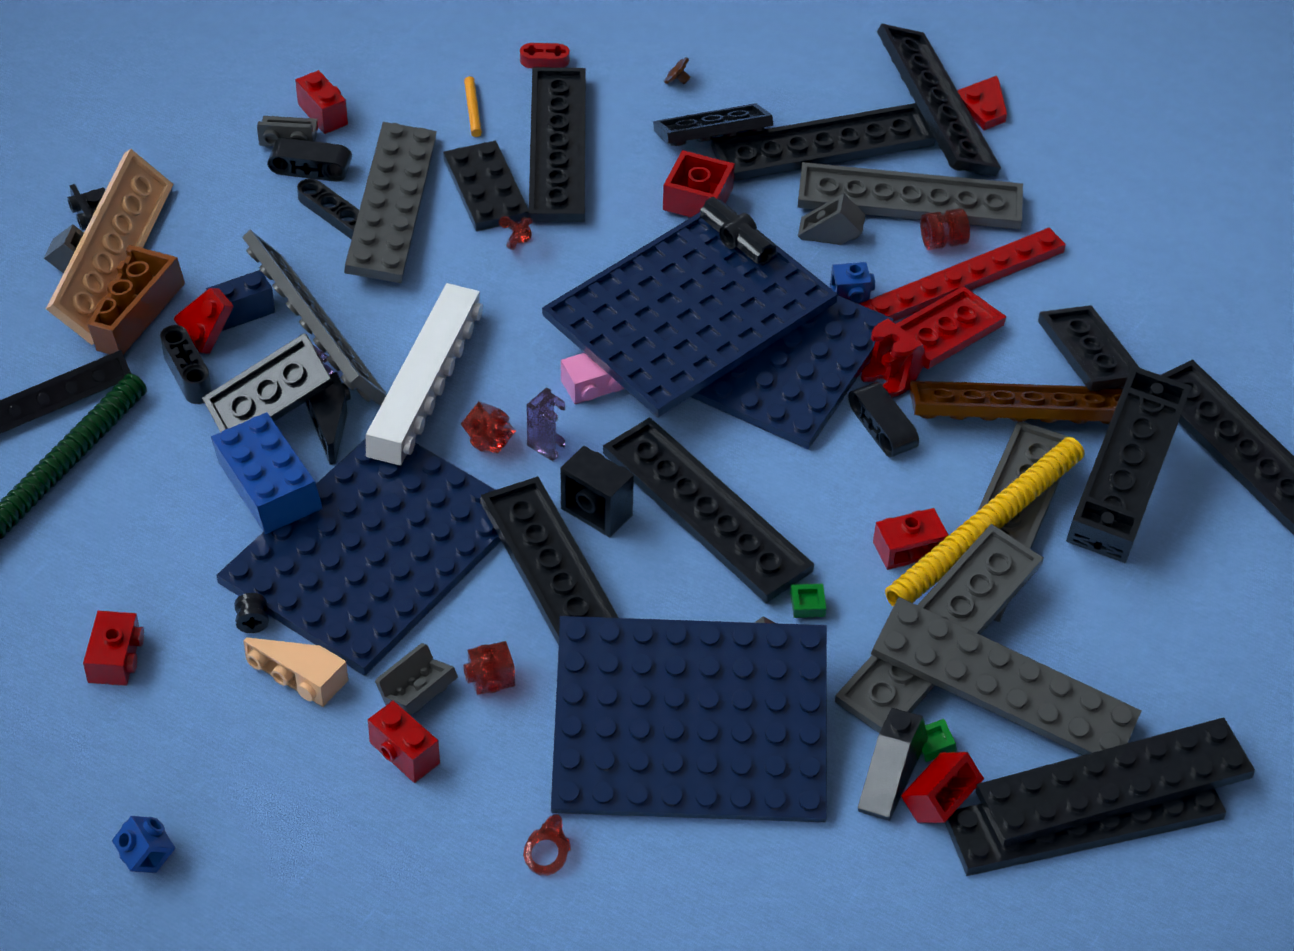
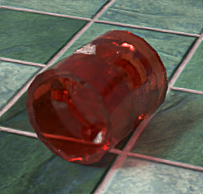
M964 209L946 210L944 215L941 212H932L921 216V236L927 250L944 248L947 243L953 247L966 245L969 242L970 226Z

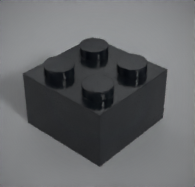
M583 446L560 468L562 510L609 538L633 516L634 474L630 473L625 467L618 466L606 459L601 453Z

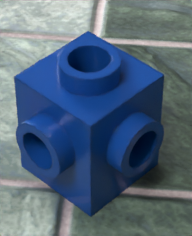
M866 262L832 264L830 287L838 296L859 304L870 299V292L875 290V277L873 273L869 274Z
M130 816L112 839L119 852L120 859L127 865L130 871L157 873L175 850V846L165 832L164 825L154 817Z

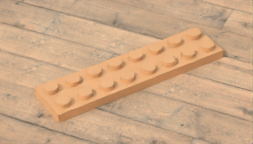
M132 149L124 153L46 307L47 311L91 345L94 342L88 323L102 298L106 297L109 282L115 280L120 261H125L128 246L144 247L173 186L172 182Z

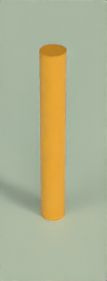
M468 76L464 79L471 135L479 137L482 134L475 79Z

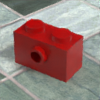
M320 70L295 79L298 105L309 118L318 119V128L324 134L348 125L346 99L341 95L339 88L333 86Z
M931 508L922 511L917 510L894 518H885L882 521L876 522L873 543L886 569L889 570L917 563L949 535L936 510Z
M97 611L83 661L88 683L127 686L130 673H135L137 668V646L141 647L144 641V628L139 627L137 613Z
M394 700L367 719L370 744L414 783L440 764L439 740Z
M968 752L940 753L903 792L901 797L917 823H945L977 788V784L984 780V777Z

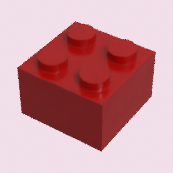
M682 150L663 185V210L693 217L700 212L706 200L711 197L720 199L726 204L733 190L735 163Z

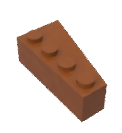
M133 245L128 246L125 261H120L115 280L109 282L106 297L100 300L88 323L96 351L111 354L121 350L124 355L185 284L178 257Z

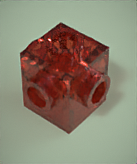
M479 401L461 422V426L471 437L470 443L480 451L487 450L498 454L516 432L509 423L510 417L503 410Z
M506 641L490 645L484 644L467 650L468 663L463 664L464 674L467 683H473L477 695L495 693L501 689L515 686V666Z

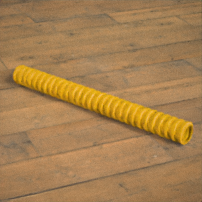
M1065 437L1028 468L1025 473H1022L1019 478H1016L1013 483H1010L1007 488L991 499L988 504H985L982 509L978 510L963 525H960L957 530H954L947 536L944 541L935 546L931 552L922 557L918 563L909 568L905 574L896 579L892 585H889L885 589L888 602L894 607L898 597L914 603L916 599L941 580L990 524L1001 529L1005 523H1008L1011 518H1014L1017 513L1021 512L1030 502L1035 500L1036 497L1041 495L1042 492L1081 461L1085 455L1082 445L1072 437Z

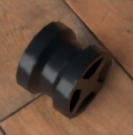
M246 593L235 600L234 608L237 613L235 619L237 629L245 633H257L268 626L267 600L263 595Z

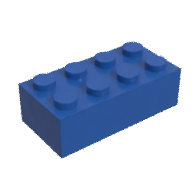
M267 412L211 436L220 466L265 534L323 509L315 480Z

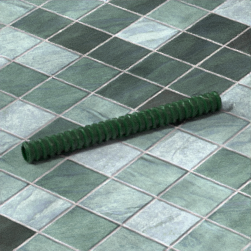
M134 374L125 375L123 380H120L118 385L114 386L112 391L108 392L106 397L102 398L100 403L96 404L94 409L90 410L88 415L84 416L82 421L78 422L76 427L72 428L64 436L63 440H60L57 446H54L51 452L47 453L45 458L41 459L39 464L35 465L32 471H29L26 477L22 478L20 483L16 484L13 490H10L7 496L1 499L0 539L4 538L6 533L10 532L12 527L17 525L20 519L24 518L25 513L30 512L31 508L44 497V494H47L62 479L63 475H66L69 469L73 468L75 463L79 462L81 457L85 456L87 451L91 450L93 445L97 444L99 439L103 438L105 433L110 431L111 427L116 425L117 421L147 393L145 383Z

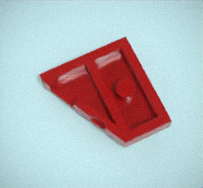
M997 76L957 90L972 118L983 130L1006 122L1007 111Z
M209 288L175 315L174 321L186 329L200 353L210 354L234 306L220 289Z

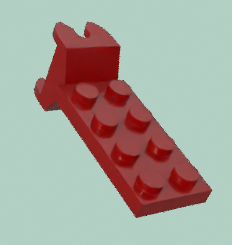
M962 286L896 324L887 318L878 323L872 330L871 339L873 342L875 341L870 363L862 370L861 380L863 382H874L877 379H884L887 382L883 384V387L891 397L901 395L910 390V380L916 381L923 366L926 369H930L1004 326L1007 316Z

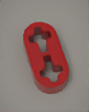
M527 43L520 48V63L526 68H565L570 62V50L564 44Z

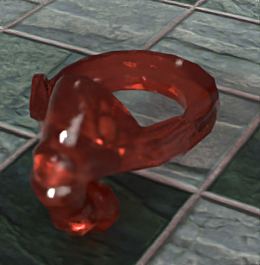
M502 216L499 219V224L502 228L508 227L512 230L506 243L508 249L514 250L517 243L527 242L531 239L532 232L529 227L533 223L531 218L523 217L519 223L511 220L508 216Z
M558 814L548 817L540 829L533 831L524 847L523 856L525 863L532 872L538 875L548 876L559 871L567 860L568 852L571 851L569 838L565 837L562 829V818ZM550 840L558 847L556 860L546 866L535 863L532 858V849L539 841Z

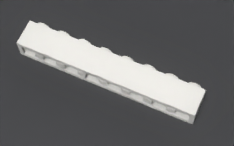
M446 283L366 433V457L401 466L406 455L412 454L415 437L417 434H422L427 414L431 415L434 410L436 396L442 395L445 379L447 376L452 375L456 357L460 358L463 353L464 341L471 338L475 320L479 321L481 318L483 304L479 303L480 291Z

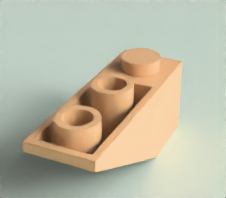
M248 637L243 640L246 660L250 666L270 674L280 685H288L307 701H314L324 707L348 682L346 661L320 645Z

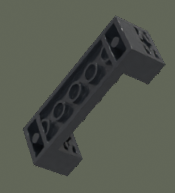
M1132 365L1073 517L1066 542L1123 563L1127 562L1192 386Z

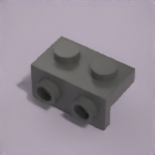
M263 116L262 121L257 123L259 146H274L275 141L279 138L315 142L318 131V119Z
M421 643L375 680V683L385 705L394 700L409 715L420 711L437 694L445 691L448 685L458 678V675L453 666L433 659L428 645Z

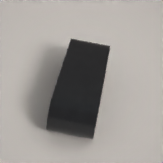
M279 138L274 143L267 164L272 172L279 175L339 182L346 177L352 160V153L347 147L339 144Z
M171 325L164 328L160 333L164 359L183 395L190 403H205L202 397L212 392L209 371L184 327Z
M874 382L849 392L848 400L852 411L886 456L893 457L918 447L919 436L914 425L880 382Z

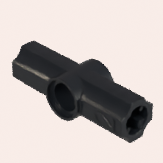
M715 197L706 200L704 206L700 209V217L719 232L721 241L729 249L737 247L755 263H760L762 266L770 262L772 256L776 253V245L757 230L754 220L747 213L738 215L724 202Z

